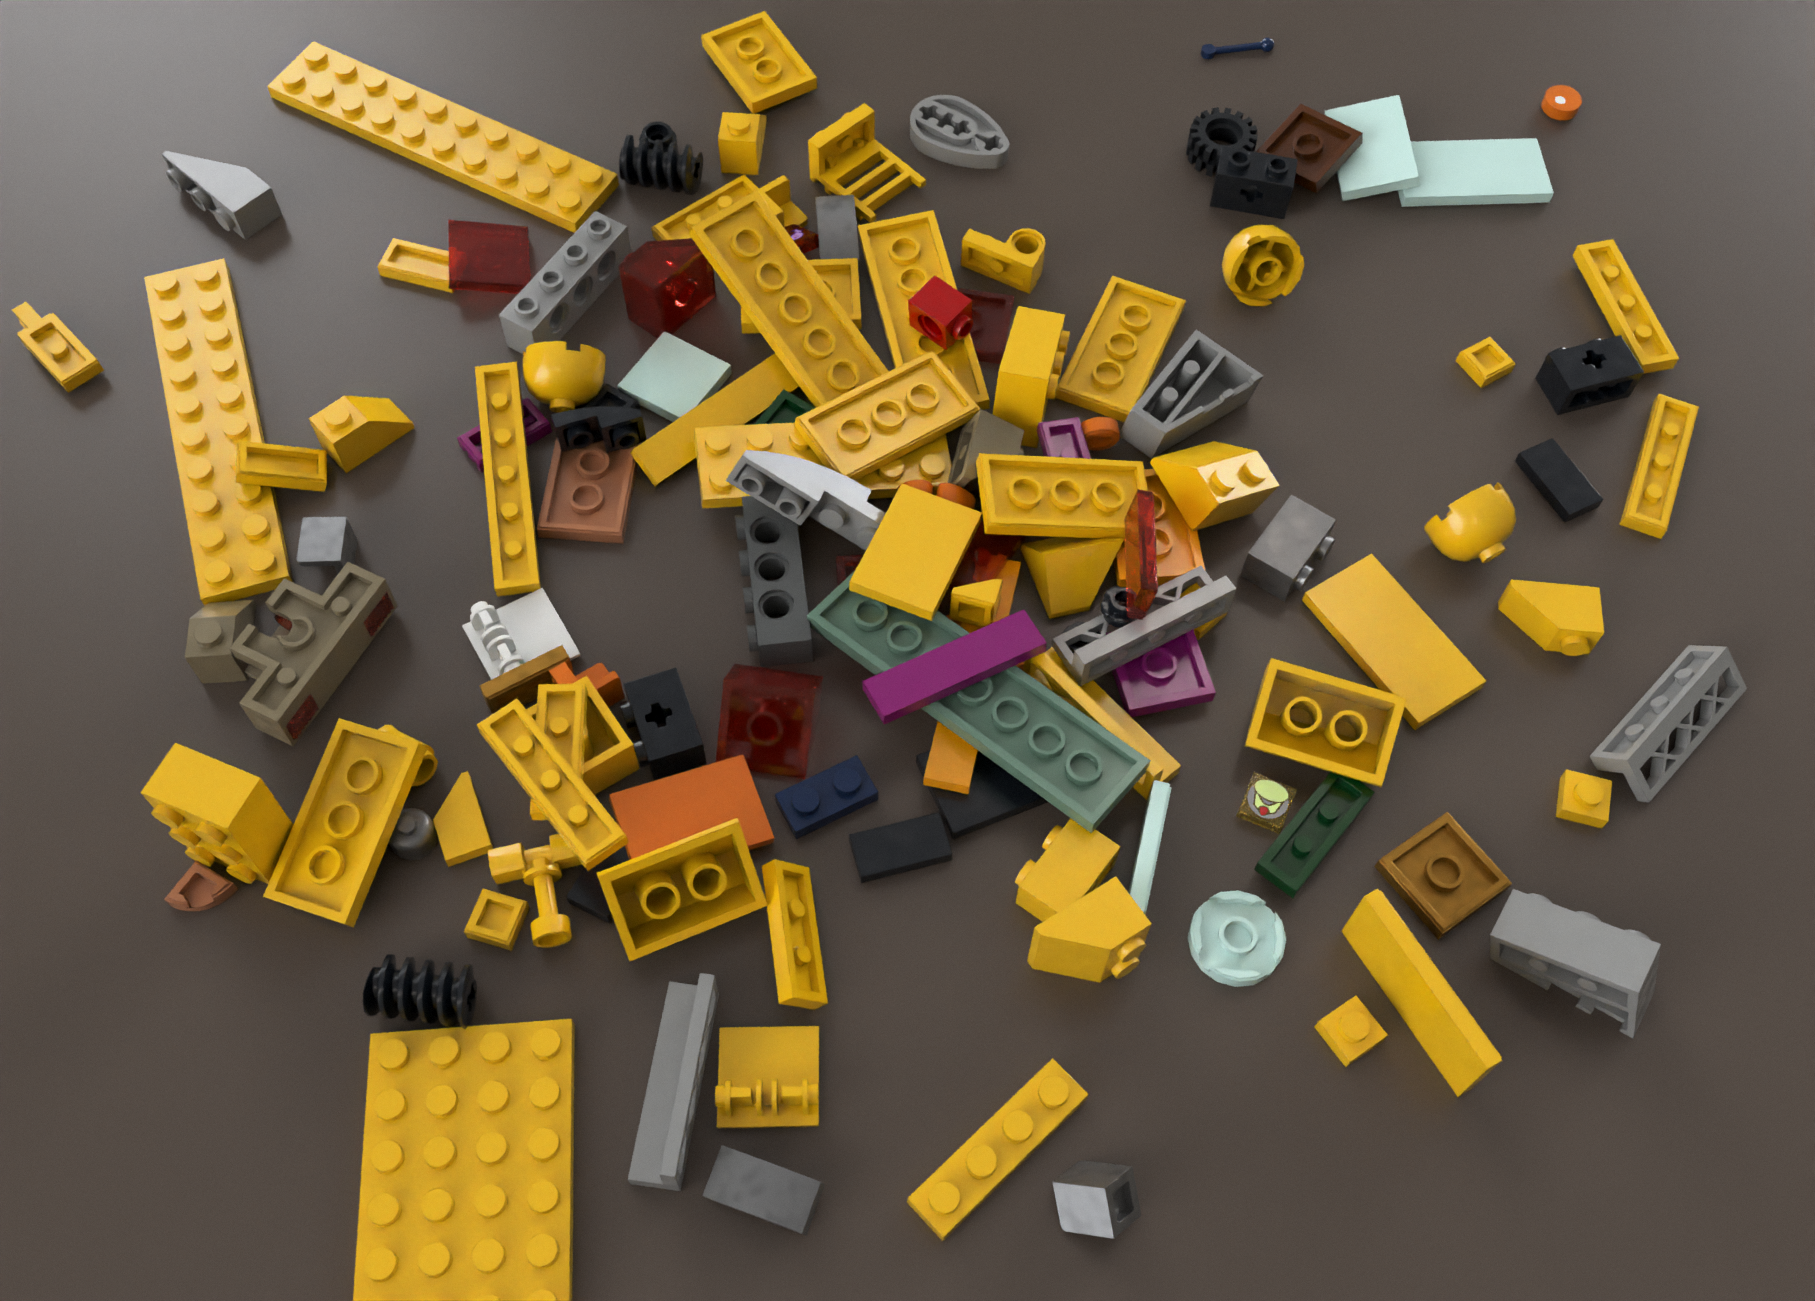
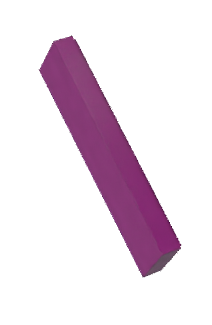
M1023 609L864 680L863 691L885 725L1046 652L1047 642Z

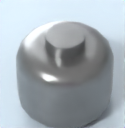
M416 808L402 810L389 840L394 853L406 860H419L427 856L435 848L438 841L434 823L423 810Z

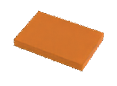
M743 754L609 794V802L616 822L628 838L629 843L625 845L629 860L735 818L740 822L749 850L771 844L774 841L772 829Z

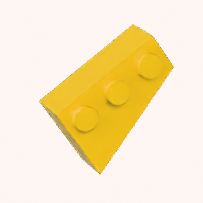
M1018 306L998 371L993 415L1024 430L1021 445L1037 448L1039 442L1036 431L1039 422L1044 420L1048 399H1055L1064 356H1066L1070 331L1063 330L1066 314Z

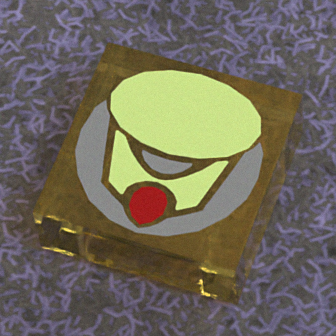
M1253 772L1236 817L1280 834L1297 789Z

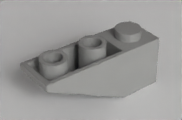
M170 151L162 153L169 169L165 173L171 184L180 192L183 190L187 191L202 211L210 210L225 230L230 231L233 229L246 240L282 215L272 188L248 168Z

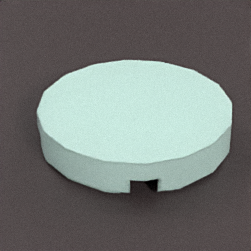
M1236 890L1219 892L1200 905L1191 919L1188 942L1191 956L1201 971L1216 982L1233 987L1255 985L1272 974L1283 958L1286 935L1282 920L1276 912L1273 913L1266 906L1264 900L1256 895Z

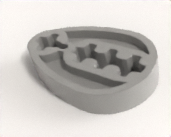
M935 95L922 100L913 108L910 115V139L921 153L941 162L974 169H996L1002 167L1007 162L1009 140L1001 127L976 105L953 95Z

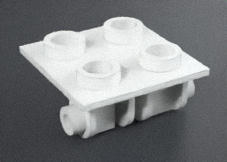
M543 588L498 609L488 605L485 601L477 602L470 609L472 612L470 615L471 621L462 625L491 680L563 645L569 655L570 661L581 656Z

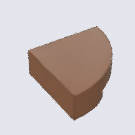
M195 861L164 900L170 906L179 910L202 911L225 902L238 888L230 880Z

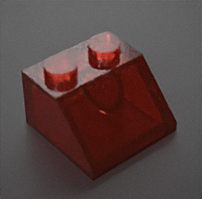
M692 238L646 241L635 252L628 254L622 263L618 265L628 319L657 339L664 331L671 335L675 333L716 296L713 267Z
M735 663L724 677L715 762L743 754L749 771L805 779L819 718L823 677Z

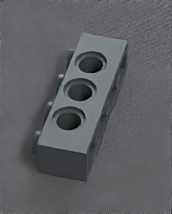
M752 496L742 497L743 514L735 515L738 540L747 541V550L739 551L741 575L750 576L751 587H743L745 613L755 614V624L747 625L749 651H759L760 667L813 662L810 621L807 619L809 613L797 523L784 517ZM765 541H774L773 543H770V544H764V543H763V542H765ZM769 577H778V578H779V579L774 580V581L765 580V579H767V578H769ZM773 614H783V615H785V616H783V617H781V618H777V619H775V618H770V617H769V616H771V615H773Z

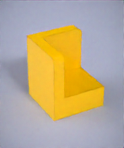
M785 175L757 190L789 235L793 234L794 232L791 231H794L796 228L800 230L808 225V217L791 201L790 180Z

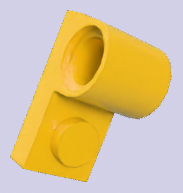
M969 228L962 238L961 266L1030 294L1043 270L1045 238L1034 229L1022 228L1014 231L1006 243Z

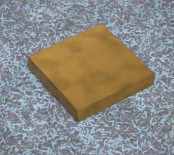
M1448 812L1379 859L1374 866L1438 940L1506 891L1512 884Z

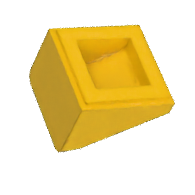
M992 579L953 587L949 618L982 627L994 623L1000 605L1003 580Z

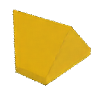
M1054 537L1021 545V552L1049 619L1090 610L1125 538Z

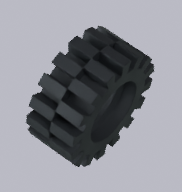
M1219 107L1212 108L1211 115L1207 110L1201 112L1200 117L1196 116L1190 128L1186 155H1189L1188 161L1190 164L1196 163L1195 169L1199 172L1204 168L1207 169L1206 175L1212 177L1213 172L1217 170L1222 146L1254 152L1258 135H1256V125L1251 126L1252 120L1249 117L1242 120L1244 113L1237 111L1235 115L1231 114V108H1225L1224 113H1220ZM1213 140L1226 141L1231 145H1220L1214 143Z

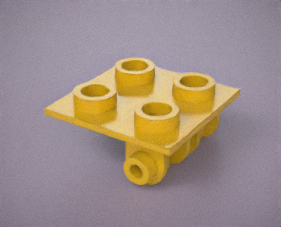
M819 1026L720 1027L718 1086L715 1087L717 1128L819 1126Z

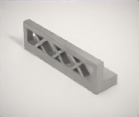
M1199 566L1141 595L1140 601L1144 603L1145 608L1152 604L1162 605L1163 607L1145 616L1142 615L1141 618L1107 635L1106 631L1110 624L1102 614L1053 638L1051 646L1078 685L1082 686L1229 612L1236 587L1227 576L1213 582L1204 568ZM1198 583L1201 587L1180 598L1182 589ZM1078 641L1089 643L1075 650L1074 654L1068 647Z
M1688 645L1590 755L1596 770L1623 773L1637 801L1649 803L1746 691L1747 687L1728 647ZM1722 675L1727 687L1717 697L1719 677ZM1701 700L1699 720L1692 725L1694 706ZM1677 728L1675 747L1667 754L1669 736ZM1652 757L1650 776L1645 780L1640 768Z
M700 973L697 985L669 981L628 1175L630 1184L681 1191L719 998L715 975Z

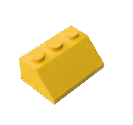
M1271 658L1265 668L1245 746L1382 787L1407 698Z
M737 818L597 873L629 961L768 906L740 822Z

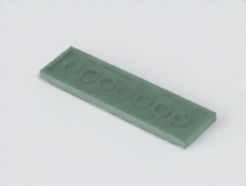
M854 572L807 615V619L810 621V628L875 675L969 634V632L938 610L933 620L930 621L850 591L849 583ZM1016 665L921 708L1090 833L1099 826L1146 773V769L1150 764L1148 758Z

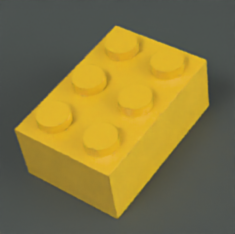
M174 743L140 792L154 808L151 814L171 828L168 834L176 841L187 846L185 854L194 861H198L208 867H211L214 862L226 866V871L230 875L247 884H252L255 879L268 884L294 824L260 777Z

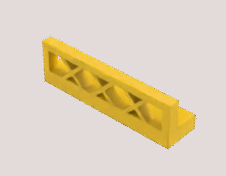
M1053 647L1024 661V672L1150 760L1146 773L1133 786L1146 800L1149 797L1154 780L1168 783L1179 773L1181 765L1096 682L1092 680L1079 686Z

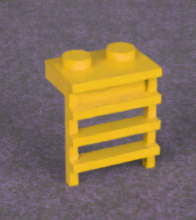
M865 103L853 111L844 114L841 119L823 131L817 132L808 140L810 180L814 183L817 181L821 182L825 186V192L829 195L833 193L836 196L854 195L855 212L859 220L865 218L870 223L876 220V213L873 211L912 184H915L920 189L926 185L924 177L875 140V111ZM882 159L886 161L874 170H872L870 173H868L867 175L853 183L848 188H843L844 185L855 179L857 176H859L860 174L874 166ZM899 171L901 173L899 176L891 180L889 183L878 189L876 192H874L864 200H858L864 194L878 186L880 183L891 177L896 172Z

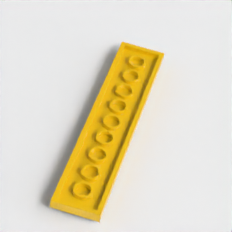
M314 41L267 86L271 97L573 233L580 228L594 211H597L619 186L617 173Z
M219 259L144 277L200 599L204 606L210 602L235 601L275 590L284 578L293 582L274 487L235 483L238 441L265 442L228 265L225 259Z

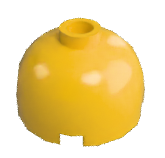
M1253 225L1241 230L1225 248L1222 260L1223 277L1227 286L1240 302L1249 306H1267L1273 304L1268 299L1276 298L1281 293L1284 297L1288 295L1301 279L1304 269V257L1300 254V248L1290 234L1274 225Z
M547 341L528 345L526 352L523 351V378L528 392L539 402L550 405V411L555 413L574 410L575 407L586 405L597 396L603 385L606 355L601 350L584 344H580V352L566 350L567 342Z
M1497 482L1494 487L1490 483L1471 491L1448 505L1450 511L1444 520L1441 521L1436 514L1424 526V531L1431 542L1448 558L1463 562L1480 558L1482 563H1487L1506 550L1502 543L1512 535L1516 523L1515 508L1501 483Z

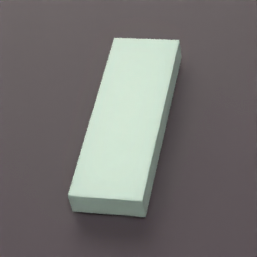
M1157 780L1153 781L1147 800L1128 893L1144 914H1146L1172 788L1169 783Z

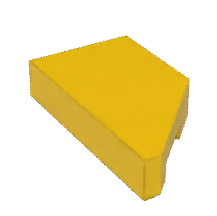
M468 771L463 772L433 819L448 867L487 854L488 850L494 849L471 776Z

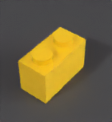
M1071 818L1063 828L1057 824L1050 831L1042 845V848L1046 850L1037 862L1030 859L1017 875L1015 883L1019 887L1016 904L1042 922L1098 888L1115 866L1121 846L1096 829L1090 833Z

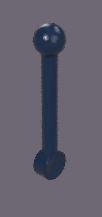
M1266 37L1261 42L1215 47L1212 44H1205L1202 46L1201 56L1204 59H1212L1216 54L1259 49L1269 52L1274 48V41Z

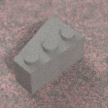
M1196 329L1130 410L1119 432L1120 437L1152 459L1248 402L1264 375Z
M1513 889L1490 934V959L1545 990L1549 989L1551 983L1579 998L1576 1004L1577 1008L1588 1014H1591L1594 1008L1599 1009L1622 1022L1619 1031L1634 1039L1655 992L1661 944L1652 941L1648 936L1639 931L1622 930L1601 922L1599 918L1588 912H1574L1553 904L1542 895L1535 893L1526 894Z

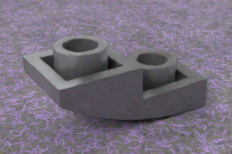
M854 195L815 197L820 259L858 258L859 266Z
M722 1145L702 1196L807 1236L825 1184Z

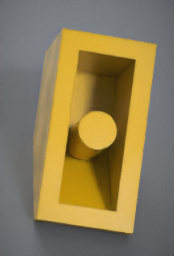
M722 112L718 136L721 173L759 175L767 122L766 115Z
M343 396L309 418L322 449L327 450V454L345 473H348L415 428L413 422L389 398Z
M1511 579L1498 600V609L1545 651L1562 652L1568 656L1589 655L1604 634L1600 587Z

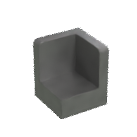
M347 517L302 518L296 557L300 566H334L339 574L347 562L355 563L358 540Z
M1079 1161L1052 1182L1060 1225L1065 1232L1115 1239L1141 1216L1132 1166Z

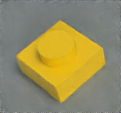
M1566 769L1560 776L1556 817L1602 829L1609 821L1612 780Z
M1356 995L1320 1019L1314 1026L1345 1067L1383 1042L1388 1036Z

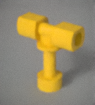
M559 834L549 836L550 844L525 850L520 842L488 850L491 876L497 885L523 879L525 884L535 887L539 918L533 920L530 927L533 945L541 948L556 947L567 943L572 938L569 917L564 914H558L554 882L562 877L561 869L582 865V863Z

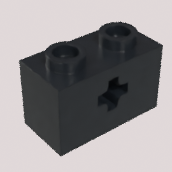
M1222 146L1210 206L1285 219L1294 187L1298 159Z
M1619 335L1607 339L1596 338L1583 345L1571 348L1560 347L1551 351L1545 357L1535 379L1556 414L1561 415L1629 397L1644 371L1622 336Z
M677 668L624 683L628 701L621 702L620 707L627 729L636 727L640 739L632 741L640 768L649 765L655 781L707 765L703 742ZM664 723L665 726L657 727V725Z

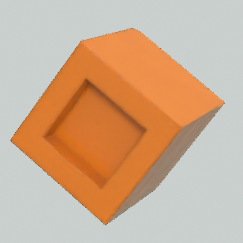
M565 662L549 670L553 684H572L587 676L608 707L625 698L620 677L615 671L609 673L603 663H597L574 676Z

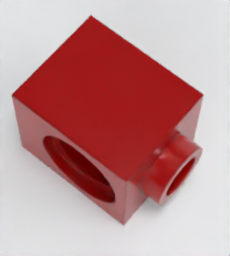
M935 275L908 300L910 326L946 351L957 340H963L972 329V300Z

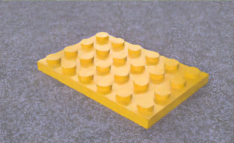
M572 1019L467 1026L466 1029L452 1027L370 1034L353 1301H572L575 1024Z

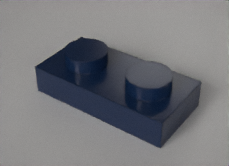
M856 755L776 793L775 802L793 835L798 839L877 801L879 792Z

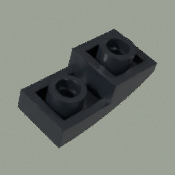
M614 406L588 407L551 415L557 441L562 452L585 448L592 443L603 441L606 452L609 453L619 449H629L647 440L643 416L639 409Z

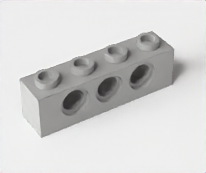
M597 211L592 213L499 314L508 347L523 354V351L526 352V347L530 344L561 340L633 259L627 226Z

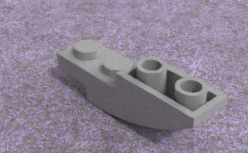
M746 450L726 479L727 482L744 493L754 497L801 526L805 519L810 516L864 550L868 548L886 514L867 502L871 489L830 468L785 454Z

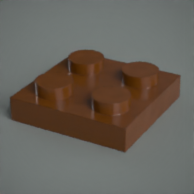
M1300 104L1256 152L1298 159L1294 182L1317 193L1362 144V132Z

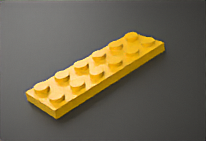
M757 190L691 227L690 237L814 407L817 408L889 372Z
M934 210L858 225V235L894 369L934 350L980 409H990L989 395L970 332L963 340H957L946 351L909 324L908 300L934 275L957 290Z
M795 422L694 427V443L702 509L743 506L742 497L750 495L730 484L726 479L746 450L785 454L824 466L795 428ZM946 434L856 480V482L871 489L868 499L895 497L898 486L911 480L929 481L934 488V495H937L938 485L944 482L948 483L952 468Z

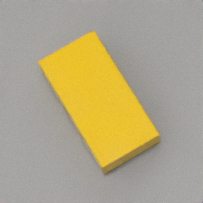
M393 238L377 268L380 276L453 293L468 266L466 255Z
M238 441L235 483L325 492L327 485V450Z

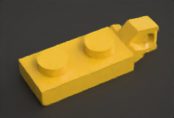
M27 302L12 309L13 313L18 317L19 323L24 328L17 334L22 343L68 393L104 371L93 354L54 313H49L41 318Z

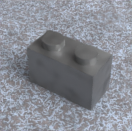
M1291 495L1248 552L1240 576L1285 602L1294 588L1302 591L1314 572V568L1310 567L1314 560L1318 559L1322 562L1330 552L1335 542V539L1330 537L1336 520Z

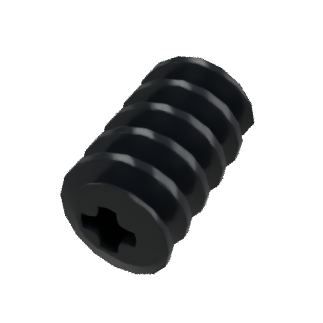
M633 135L626 136L619 158V174L622 180L625 179L630 185H636L640 181L643 187H651L655 184L659 190H665L669 186L672 192H680L684 187V191L689 195H694L698 191L703 170V155L700 152L697 157H693L692 145H686L682 155H680L676 142H671L668 151L664 152L662 140H656L653 150L649 149L648 138L642 137L638 147H635Z
M387 954L381 967H373L363 990V1009L367 1016H376L381 1012L385 1018L393 1019L400 1014L405 1021H415L420 1016L424 1024H433L439 1019L442 1025L446 1027L454 1026L459 1021L463 1029H466L472 1021L477 1000V983L474 980L472 965L466 964L458 978L454 977L453 962H445L440 975H436L434 960H425L421 971L416 972L415 959L409 956L406 957L401 970L396 967L395 954Z

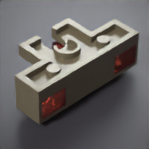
M350 562L345 564L322 596L284 578L265 602L270 612L277 614L274 616L275 620L280 624L277 630L269 637L259 632L255 626L248 624L229 648L235 658L249 664L244 671L245 674L256 679L255 683L239 702L240 706L256 729L293 747L398 607L385 578Z

